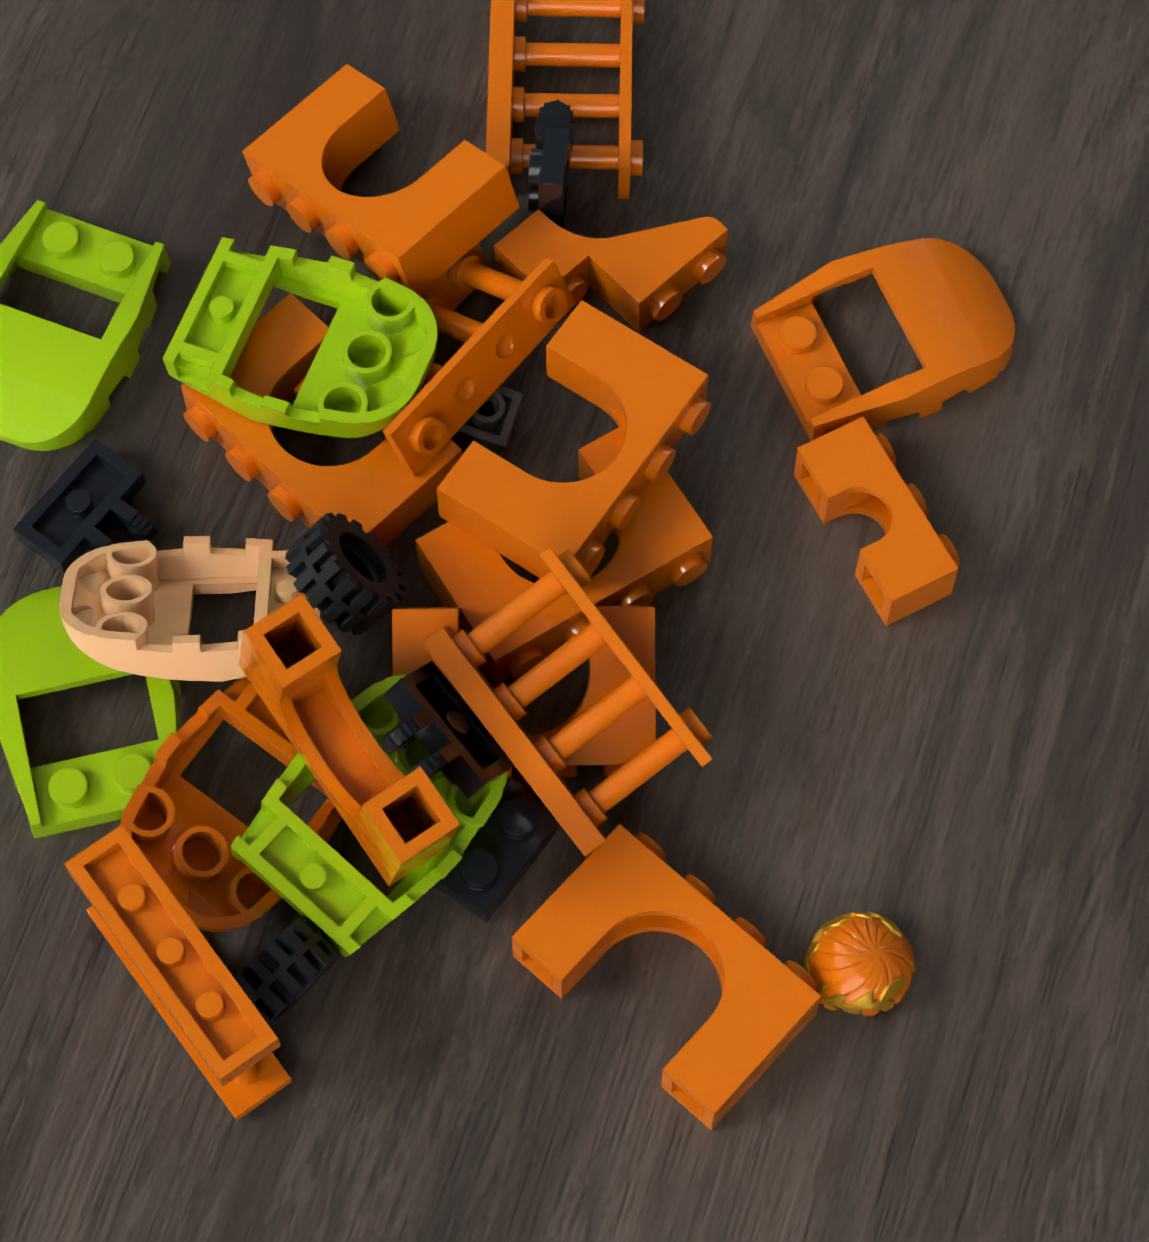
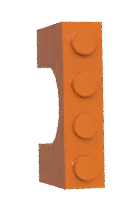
M346 64L242 151L252 174L248 178V182L253 192L263 203L270 207L276 203L285 209L302 230L307 233L315 230L324 236L331 247L342 258L350 260L354 257L367 267L370 274L378 282L386 277L420 295L519 208V204L506 166L466 140L462 141L422 177L399 191L376 197H359L341 192V187L350 173L400 131L386 89Z
M292 293L288 294L256 321L230 378L235 381L237 387L261 396L268 395L289 402L296 396L293 389L306 377L329 327ZM184 383L181 385L187 409L183 416L190 428L202 440L208 442L214 438L227 450L225 453L226 459L243 479L250 482L253 478H256L270 491L267 493L270 502L284 518L290 522L298 518L310 528L325 514L332 512L335 516L340 513L346 515L349 522L354 519L361 523L364 532L368 533L371 531L378 538L377 543L381 548L391 543L438 501L436 488L463 455L462 449L450 439L415 477L407 473L386 438L367 455L351 463L338 466L313 465L296 459L278 444L273 436L275 426L252 421Z
M581 300L546 345L547 376L600 407L613 418L625 440L617 457L605 469L592 477L575 482L558 483L542 480L526 473L473 440L436 488L439 516L539 578L551 571L539 555L549 546L557 556L569 549L587 574L591 576L604 555L605 547L602 544L614 528L623 531L629 525L641 503V498L638 497L650 480L658 483L663 479L675 459L676 450H674L676 444L685 433L693 436L700 429L711 408V403L707 401L708 374Z
M619 427L578 449V477L580 480L601 472L617 457L625 441ZM668 472L658 483L650 480L638 497L641 498V503L629 525L623 531L614 528L619 542L615 555L608 565L592 577V581L582 588L595 606H648L656 593L675 583L677 587H682L699 578L711 562L713 536ZM450 522L415 540L419 568L445 607H460V631L464 630L467 634L534 584L514 572L498 552ZM567 592L484 655L487 661L483 666L495 684L511 676L514 679H519L544 660L547 655L553 653L587 627L589 619Z
M302 593L244 630L239 666L387 885L391 886L445 850L460 823L421 766L410 774L404 775L389 759L369 732L347 695L338 673L337 665L342 650Z
M596 606L655 683V607ZM395 607L392 609L393 676L410 674L433 661L449 681L422 644L445 626L453 636L459 633L460 607ZM608 644L589 658L587 689L575 712L559 726L543 733L530 735L534 742L543 735L550 739L632 676ZM648 697L564 760L568 767L559 773L560 776H577V765H603V776L609 777L655 742L656 707ZM512 767L508 770L507 777H512Z
M619 824L606 837V841L598 846L512 936L513 957L562 999L613 945L631 935L650 931L667 932L681 936L698 946L708 956L717 971L722 996L710 1018L663 1068L661 1087L712 1131L817 1015L821 995L815 991L817 988L816 981L803 967L792 960H787L783 964L765 948L767 944L766 939L755 926L742 917H737L733 921L714 904L717 902L715 895L701 880L691 874L683 878L665 863L667 860L665 852L653 839L642 832H638L634 836Z

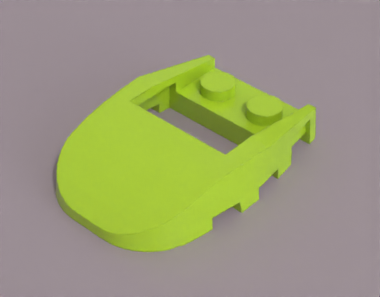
M39 200L34 203L0 244V288L6 277H11L17 267L120 304L102 339L0 304V440L29 450L50 451L78 442L95 428L111 406L108 399L123 376L131 378L141 358L138 349L146 326L151 327L158 305L153 288L159 271L168 273L171 265L164 244L155 242L152 246L47 209L46 203Z
M222 237L162 359L171 377L252 421L324 436L358 438L371 435L386 428L419 393L436 354L438 331L433 311L423 298L418 296L413 290L385 277L378 282L356 272L355 262L332 255L328 263L298 257L296 249L272 245L266 256L236 251L234 239ZM273 286L305 299L337 308L293 405L290 402L268 395L261 396L237 387L235 381L230 378Z
M62 586L28 595L11 605L0 616V742L17 792L28 816L34 839L120 820L137 785H141L153 764L157 750L171 733L175 734L182 727L180 708L182 692L179 680L146 676L158 740L31 767L18 700L132 675L131 673L118 671L96 662L73 643L63 627L59 611Z
M408 674L395 675L376 682L351 701L376 742L404 775H408L412 771V767L426 755H432L418 737L402 751H396L391 755L380 744L387 735L402 724L397 716L396 709L384 696V693ZM299 753L296 754L280 778L276 779L261 801L260 811L242 838L238 835L230 846L231 855L238 861L241 860L301 916H305L338 948V951L344 957H347L410 907L438 881L445 878L463 858L461 855L479 828L484 826L500 801L507 782L508 771L469 799L465 797L457 786L450 783L442 772H439L430 779L460 823V826L445 850L407 874L387 897L289 809L316 780Z

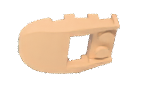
M184 536L183 548L156 551L155 546L148 540L116 543L94 549L80 556L68 567L64 574L59 611L63 627L73 643L87 656L104 666L122 672L161 679L224 682L246 677L239 666L244 630L238 631V641L201 644L200 635H190L194 594H232L256 590L255 624L302 593L298 592L293 583L296 581V578L289 575L286 568L290 563L285 559L286 553L289 550L274 551L273 540L246 538V549L211 547L210 536ZM316 607L314 611L322 621V612Z

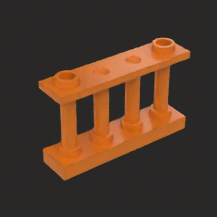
M491 0L486 153L506 166L510 180L511 174H523V168H529L531 149L536 146V144H523V138H513V123H524L525 117H538L540 107L544 106V102L548 103L559 99L560 102L570 105L574 118H619V145H573L570 169L618 170V199H630V177L642 176L643 140H631L633 24H644L645 0ZM527 16L621 18L620 44L526 42V36H516V22H527ZM526 66L620 68L619 94L525 93V87H514V72H526Z
M477 244L418 295L427 302L433 311L437 323V331L465 344L444 366L432 363L423 383L424 387L382 431L407 473L416 477L576 304L554 260L545 257L522 281L492 269L480 245ZM475 288L505 300L484 323L455 312L458 306ZM305 378L293 389L296 395H298Z
M549 546L539 555L551 571L467 634L464 630H461L453 636L445 626L426 640L422 646L584 856H587L606 841V835L599 825L608 819L605 813L687 750L691 752L701 767L712 760V757L704 748V745L711 741L713 737L690 707L680 714L677 713L582 589L592 579L571 551L567 549L557 556ZM568 592L591 624L507 687L503 682L494 689L478 669L487 661L484 655L552 602ZM608 644L632 676L550 739L543 735L534 742L519 722L527 714L524 708ZM648 697L672 729L588 792L584 787L574 794L559 774L568 767L564 760Z
M122 824L64 863L68 873L92 904L91 907L86 909L88 915L236 1121L292 1082L291 1077L272 1053L281 1046L278 1037Z

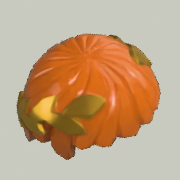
M869 911L846 913L827 921L816 931L802 961L803 968L817 983L815 991L821 995L820 1003L824 1004L825 1008L834 1011L841 1008L843 1012L862 1014L863 1016H874L880 1010L886 1012L892 1009L894 1004H898L903 999L906 991L909 990L913 973L916 971L914 951L906 936L889 918Z

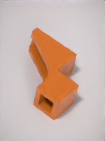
M538 209L494 245L495 270L524 281L545 257L554 260L576 304L583 298L588 286H590L639 332L654 319L662 321L670 316L679 306L683 295L698 282L702 285L707 284L720 273L727 260L728 229L713 217H701L610 238H588L563 229Z

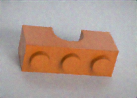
M864 416L798 447L794 476L823 524L843 515L862 514L874 519L885 532L884 537L860 549L855 576L885 626H888L951 595L960 561L951 540L943 533L937 535L928 521V509L919 489L913 483L906 485L895 468L896 457L887 438L882 433L874 434Z

